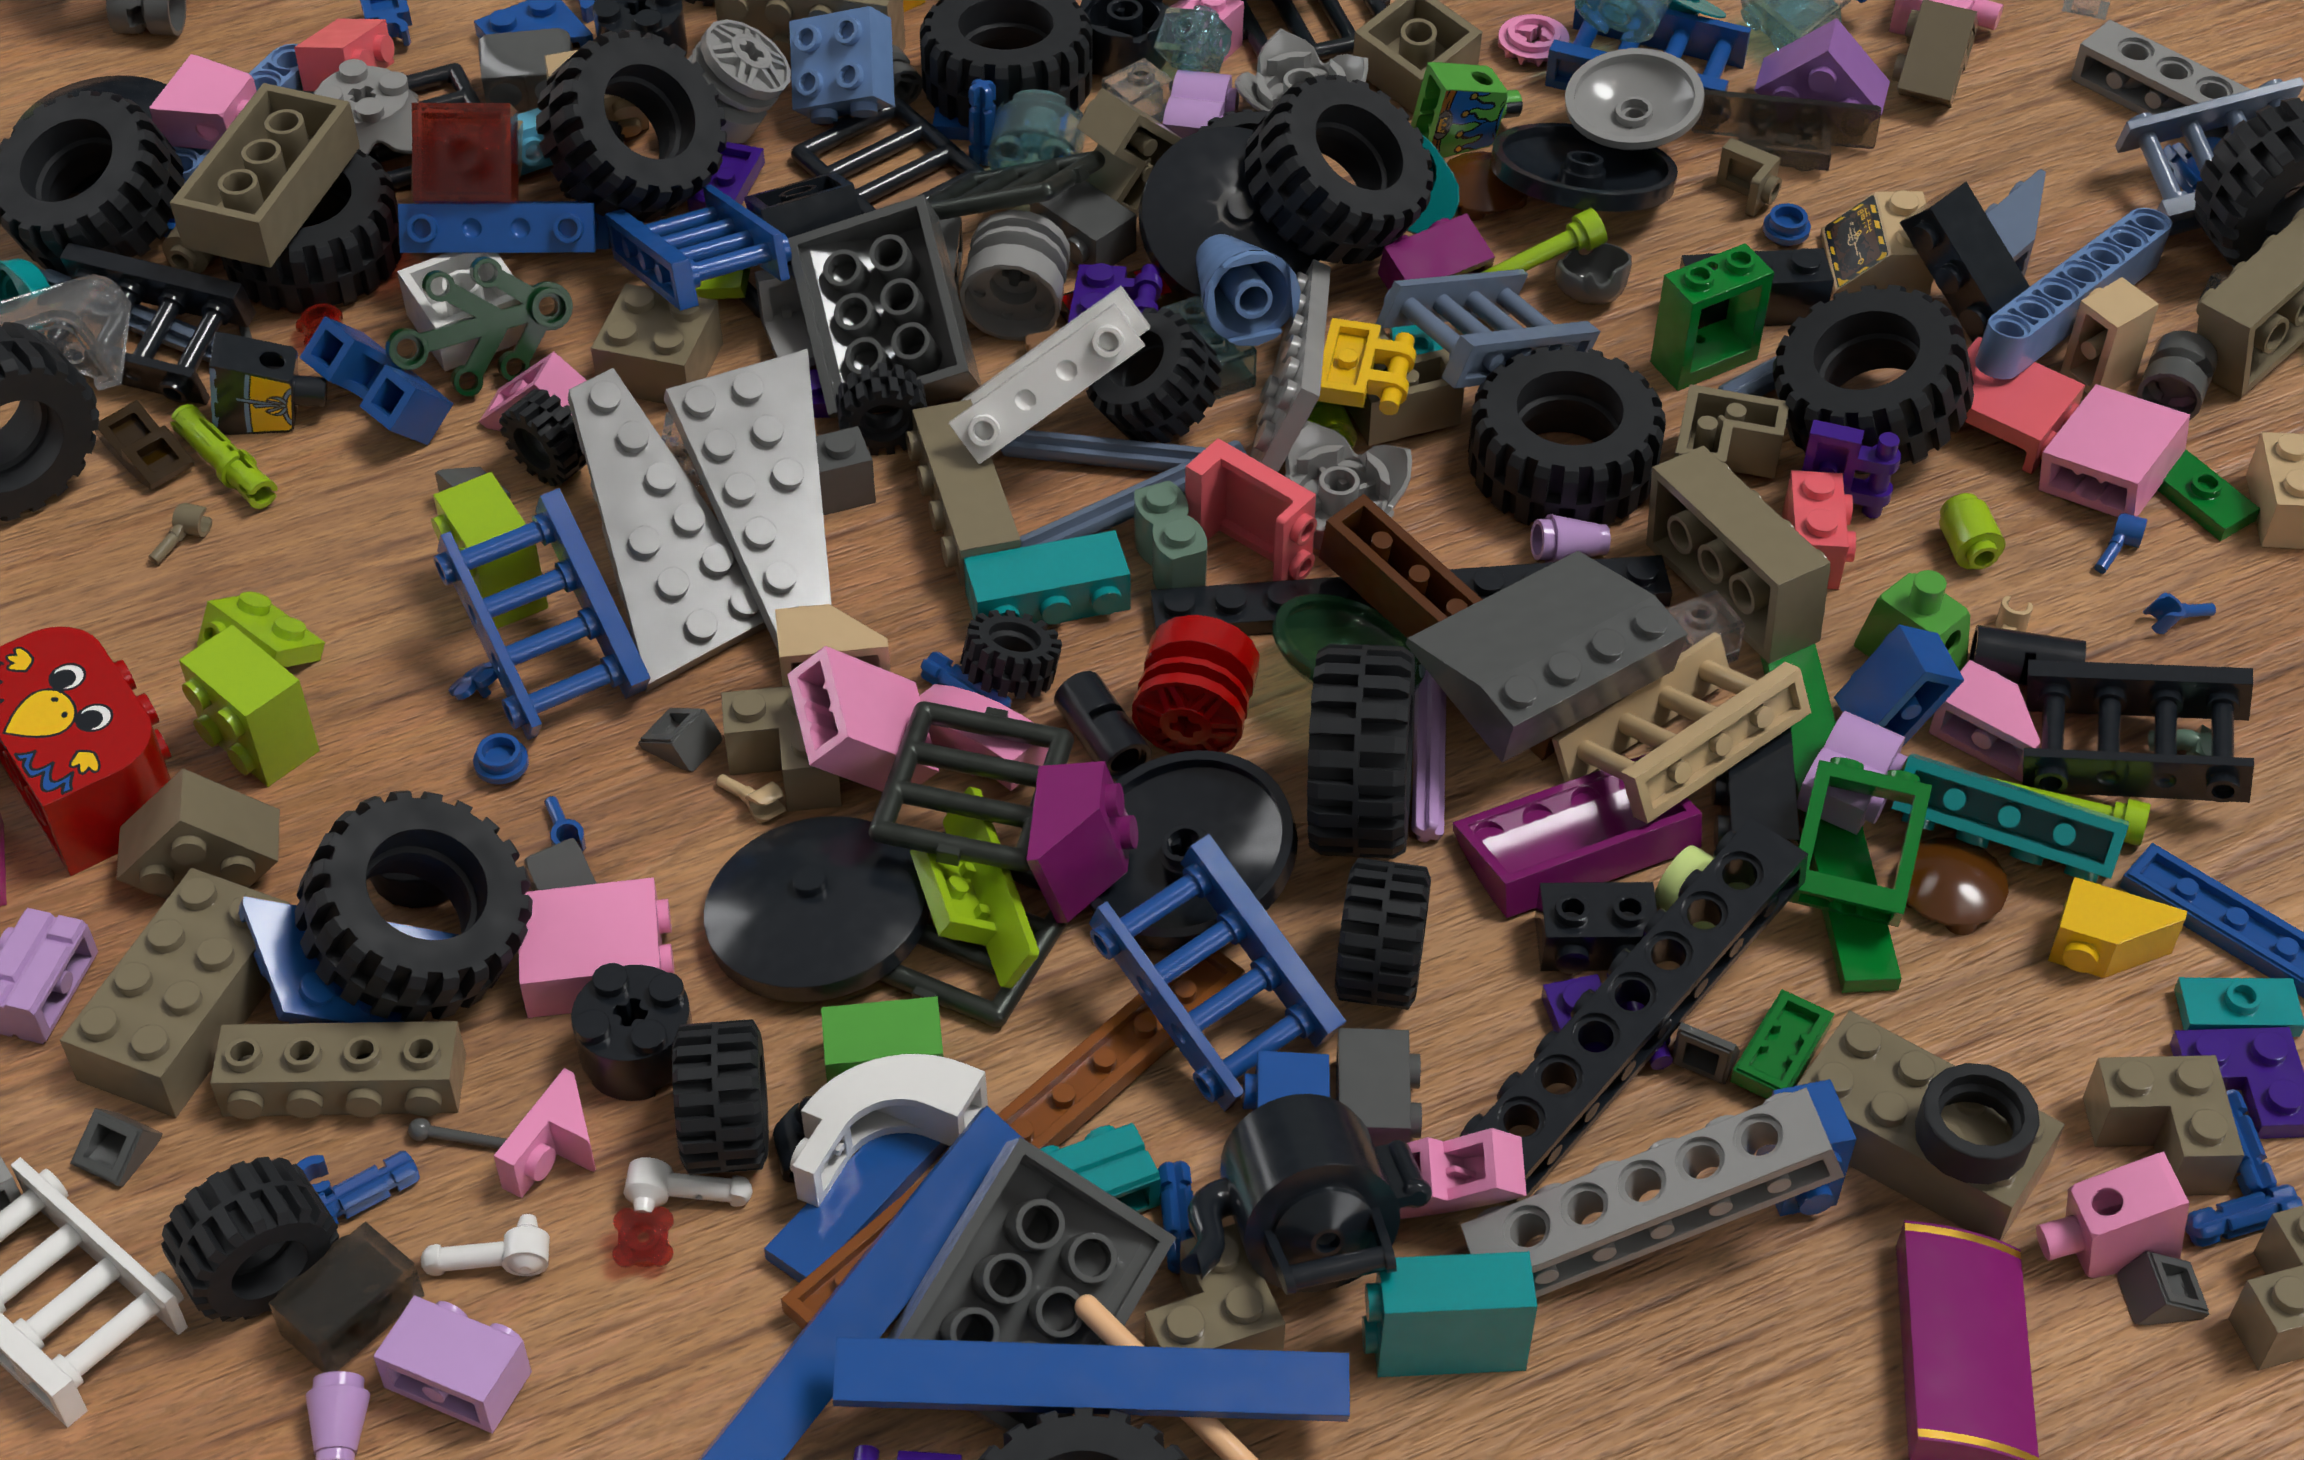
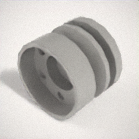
M728 19L713 22L701 37V41L693 49L692 55L688 58L692 64L695 61L700 64L705 70L702 76L708 85L714 84L719 94L716 103L718 107H723L726 124L721 127V130L726 131L727 142L737 144L746 142L767 115V110L774 105L780 94L790 83L791 69L785 55L771 39L743 22Z
M1007 210L990 215L978 224L971 239L970 251L967 257L968 265L964 271L960 289L961 307L968 320L982 332L999 339L1022 341L1028 334L1051 329L1060 315L1064 283L1067 279V270L1070 263V244L1058 226L1048 218L1033 212Z

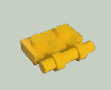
M1332 318L1324 347L1321 390L1318 401L1364 408L1366 395H1377L1380 398L1379 410L1386 415L1396 414L1400 404L1407 398L1409 381L1406 377L1407 373L1413 370L1417 356L1414 349L1415 339L1413 335L1401 332L1396 335L1395 341L1380 339L1381 325ZM1374 363L1383 364L1388 370H1373Z

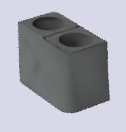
M561 28L487 34L479 39L478 53L481 79L488 115L524 112L538 108L537 103L540 93L547 87L545 55L572 51L571 39L567 31Z

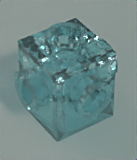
M1201 5L1194 6L1193 9L1167 7L1154 49L1173 68L1178 70L1219 73L1224 57L1229 53L1231 47L1232 31L1219 18V13L1212 8Z

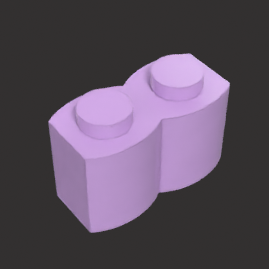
M1177 70L1171 97H1169L1165 108L1162 125L1183 139L1198 132L1201 126H1208V121L1214 117L1222 118L1223 113L1230 111L1237 113L1239 92L1236 88H1232V75Z
M1844 711L1802 783L1797 800V808L1807 812L1819 760L1830 762L1833 757L1849 758L1862 763L1864 770L1885 775L1888 770L1904 771L1908 757L1900 752L1906 737ZM1828 786L1821 819L1857 835L1865 821L1873 824L1876 823L1887 799Z

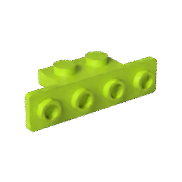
M969 786L964 792L965 794L983 797L979 788ZM948 813L943 819V826L947 834L1000 844L993 822ZM911 850L910 854L938 936L985 945L999 985L1005 988H1013L1038 958L1039 949L1010 870L960 860L959 866L936 862V854Z

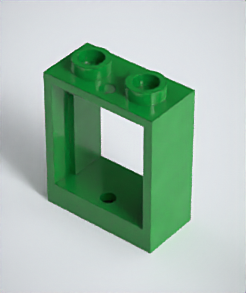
M1744 243L1664 274L1650 362L1677 391L1689 387L1690 384L1695 385L1758 359L1774 271ZM1730 298L1726 319L1698 329L1701 309Z
M1833 757L1830 762L1819 760L1799 843V848L1808 853L1805 883L1788 902L1899 927L1906 907L1932 785L1921 783L1919 776L1907 771L1888 770L1885 775L1864 770L1862 763L1849 758ZM1828 786L1911 805L1893 889L1809 870Z

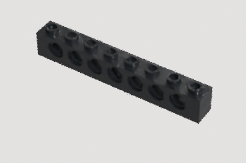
M1750 817L1738 832L1734 830L1727 832L1718 843L1713 854L1714 859L1703 871L1699 869L1694 870L1685 879L1679 890V898L1667 911L1659 909L1650 918L1643 931L1642 940L1632 951L1624 949L1616 956L1608 969V978L1596 991L1589 989L1581 995L1571 1011V1019L1560 1032L1552 1030L1541 1040L1534 1053L1535 1060L1522 1074L1516 1071L1506 1079L1497 1094V1102L1486 1115L1476 1114L1466 1124L1460 1137L1489 1128L1509 1133L1508 1131L1517 1125H1527L1536 1130L1533 1134L1522 1137L1527 1196L1506 1201L1511 1205L1533 1194L1674 1033L1681 1022L1688 1017L1805 883L1808 853L1753 817ZM1733 882H1742L1749 885L1750 887L1746 889H1734L1728 886V884ZM1706 921L1714 924L1715 927L1699 929L1692 924ZM1663 961H1672L1679 964L1680 967L1673 970H1665L1659 968L1656 964ZM1635 1001L1643 1004L1645 1007L1637 1011H1629L1623 1009L1620 1005L1625 1002ZM1591 1042H1600L1609 1048L1602 1052H1590L1584 1049L1583 1046ZM1562 1083L1570 1086L1572 1090L1565 1094H1553L1547 1091L1546 1088L1552 1084Z

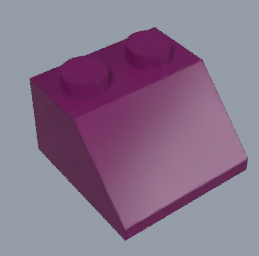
M1105 761L1044 765L1038 768L1027 862L1056 922L1068 923L1128 872L1130 849H1136L1138 845L1136 818L1134 815L1127 814L1123 788L1120 783L1113 782Z

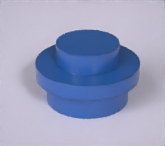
M1783 203L1773 207L1763 223V232L1766 237L1781 246H1792L1804 242L1809 237L1811 229L1806 211L1802 207L1790 203Z
M496 733L487 736L479 743L474 754L473 764L476 774L483 781L491 784H506L517 780L525 773L529 765V757L525 746L514 736L506 733Z

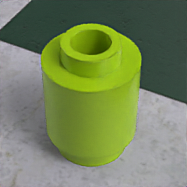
M1971 493L1955 495L1942 505L1939 526L1958 565L1966 569H1984L1993 565L2003 553L2006 542L1988 505Z

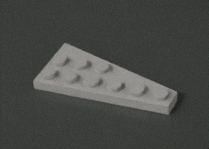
M1313 259L1306 274L1298 272L1296 275L1301 290L1299 309L1294 318L1290 316L1286 322L1273 373L1268 377L1259 397V402L1263 403V406L1256 421L1258 428L1250 457L1276 472H1279L1320 397L1331 267Z
M808 349L668 388L664 395L665 404L778 653L775 609L823 604L832 605Z
M612 368L569 389L568 403L581 452L585 455L593 497L598 504L602 519V530L621 600L624 601L630 624V635L651 677L645 689L647 693L767 628L719 521L619 375Z

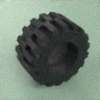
M1152 307L1146 308L1142 312V315L1150 324V329L1139 336L1145 347L1091 384L1086 393L1088 398L1094 403L1093 405L1130 440L1156 442L1158 440L1160 443H1168L1172 441L1174 435L1178 434L1182 437L1190 431L1189 427L1194 422L1199 424L1205 417L1203 412L1206 408L1213 406L1216 400L1213 393L1220 389L1222 379L1218 374L1222 371L1221 362L1216 358L1218 354L1179 313L1175 314L1171 309L1163 307L1157 311Z
M1357 858L1351 867L1343 907L1335 973V990L1340 1001L1406 1010L1415 1001L1431 886V877L1427 867Z
M753 1019L681 1024L673 1042L672 1074L676 1135L683 1166L689 1175L762 1170L769 1151V1121L765 1060L760 1030Z
M259 1157L250 1163L242 1161L231 1165L229 1169L221 1173L219 1171L206 1178V1182L199 1187H194L185 1195L186 1199L184 1202L176 1205L170 1213L171 1221L163 1227L162 1237L164 1241L161 1243L163 1252L198 1311L203 1312L205 1317L212 1320L220 1317L222 1322H233L241 1317L245 1320L255 1318L263 1312H271L281 1307L283 1303L292 1298L295 1299L305 1291V1288L310 1283L315 1282L323 1274V1267L331 1263L335 1255L333 1248L339 1244V1234L336 1230L338 1226L303 1170L297 1164L292 1165L288 1159L280 1157L272 1161L269 1157Z

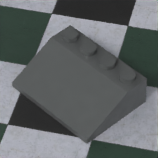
M924 194L787 238L792 252L791 263L827 413L830 418H838L835 397L838 394L840 383L847 384L846 376L851 372L861 376L860 367L869 365L871 371H877V363H886L887 370L892 371L894 364L903 366L904 374L909 369L915 372L917 380L921 379L923 383L927 406L939 405L967 396L981 386L939 217ZM881 405L868 410L867 412H886L892 411L897 407L892 405Z
M1576 551L1407 638L1406 645L1503 763L1674 671L1688 633L1654 594L1582 552Z
M1022 1137L1005 1143L887 1338L1106 1345L1077 1316L1074 1309L1076 1300L1085 1294L1094 1296L1125 1326L1176 1237ZM968 1410L1004 1432L1022 1423L1026 1429H1030L1037 1425L1036 1416L1044 1414L1038 1412ZM1057 1413L1058 1418L1072 1416L1071 1413Z

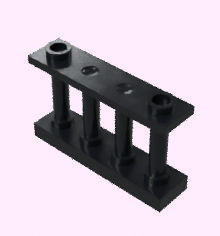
M68 243L60 259L71 276L73 286L47 332L40 333L45 335L82 375L163 394L166 398L179 403H184L187 400L207 405L210 395L196 371L214 339L215 332H218L221 325L228 323L248 328L256 314L243 285L229 280ZM101 292L116 296L90 343L67 338L91 294ZM143 302L159 306L133 354L110 349L134 304ZM189 313L202 317L177 365L154 359L177 315Z
M2028 660L2026 707L2029 712H2043L2041 749L2024 748L2022 785L2060 794L2250 803L2254 758L2234 757V720L2249 721L2253 691V668ZM2065 713L2098 714L2097 751L2063 750ZM2121 715L2155 717L2154 754L2120 752ZM2177 718L2211 719V756L2177 755Z

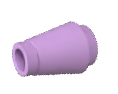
M1548 514L1545 519H1536L1532 525L1531 551L1535 560H1544L1545 563L1557 562L1576 551H1580L1588 557L1606 555L1609 552L1611 543L1610 530L1606 524H1597Z
M333 1371L319 1374L313 1378L312 1389L306 1393V1402L313 1450L316 1456L315 1460H355L371 1395L368 1390L364 1389L365 1379L363 1376L353 1372Z

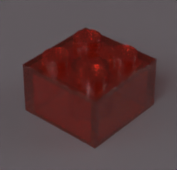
M411 103L413 201L415 203H519L518 111L510 103Z

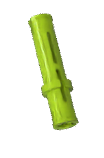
M185 404L174 411L171 418L175 421L170 422L172 429L184 438L207 463L216 469V476L222 484L228 488L236 489L248 504L255 509L265 508L275 500L277 495L272 491H278V487L258 469L255 458L244 449H237L196 406Z

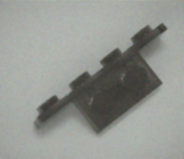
M1704 89L1703 110L1698 121L1692 127V131L1694 133L1735 136L1737 140L1780 157L1779 166L1793 167L1800 171H1829L1831 146L1873 149L1875 147L1881 118V107L1878 105Z

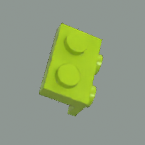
M248 591L241 593L239 596L207 601L197 646H200L230 625H234L284 668L321 660L325 642L306 629V625L302 621L288 616L274 606L267 596Z

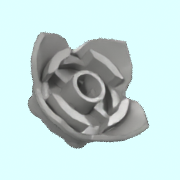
M1280 28L1262 47L1257 60L1256 76L1249 72L1240 74L1235 80V87L1239 94L1256 109V112H1261L1262 110L1270 111L1296 82L1304 81L1308 77L1325 75L1327 78L1328 75L1346 76L1349 82L1356 79L1366 82L1368 58L1343 54L1337 55L1327 63H1323L1310 43Z
M350 59L342 62L339 65V71L323 80L315 90L314 94L350 102L360 144L359 150L364 152L366 156L369 155L373 146L377 143H383L396 153L412 154V138L426 117V113L418 103V95L409 89L408 79L405 74L396 71L392 72L386 68L367 66L362 60Z
M1306 421L1285 459V477L1316 494L1315 518L1317 526L1314 532L1313 547L1318 550L1321 549L1326 520L1363 494L1393 518V509L1404 495L1411 479V449L1385 444L1373 446L1363 454H1356L1344 436L1333 429L1310 421Z

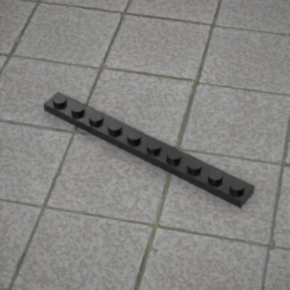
M1662 555L1594 559L1654 594L1664 607L1670 606L1672 589ZM1555 562L1449 570L1480 598L1485 599ZM1341 577L1151 590L1154 633L1159 625L1174 617L1187 615H1202L1221 619L1238 627L1247 636L1393 626Z

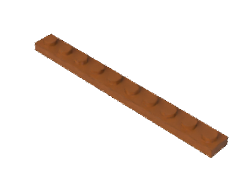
M1218 950L1170 982L1168 986L1186 1011L1190 1012L1243 976L1245 970ZM1138 994L997 1115L1035 1147L1041 1149L1050 1145L1059 1146L1170 1050L1175 1043L1141 995ZM926 1176L782 1297L783 1312L799 1327L804 1329Z

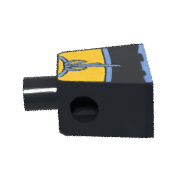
M215 332L209 364L212 423L224 435L290 432L295 427L298 405L326 407L328 381L324 377L298 375V351L295 348L258 339Z

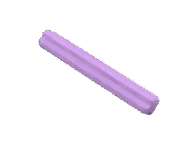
M1420 667L1415 673L1411 830L1417 834L1416 838L1419 841L1427 843L1430 839L1439 840L1444 834L1446 693L1424 667Z

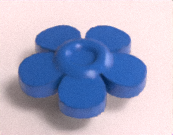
M490 661L481 663L456 680L448 691L457 700L471 696L476 690H478L482 698H486L492 693L488 686L498 677Z

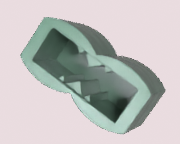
M1171 481L1135 489V547L1142 559L1152 566V577L1157 589L1206 586L1207 537L1200 524L1188 516L1189 508L1186 496Z

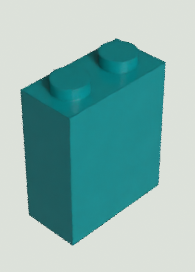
M1529 1251L1395 1257L1397 1272L1388 1274L1386 1271L1378 1272L1376 1283H1366V1316H1362V1342L1364 1354L1375 1353L1377 1378L1526 1371L1538 1307Z

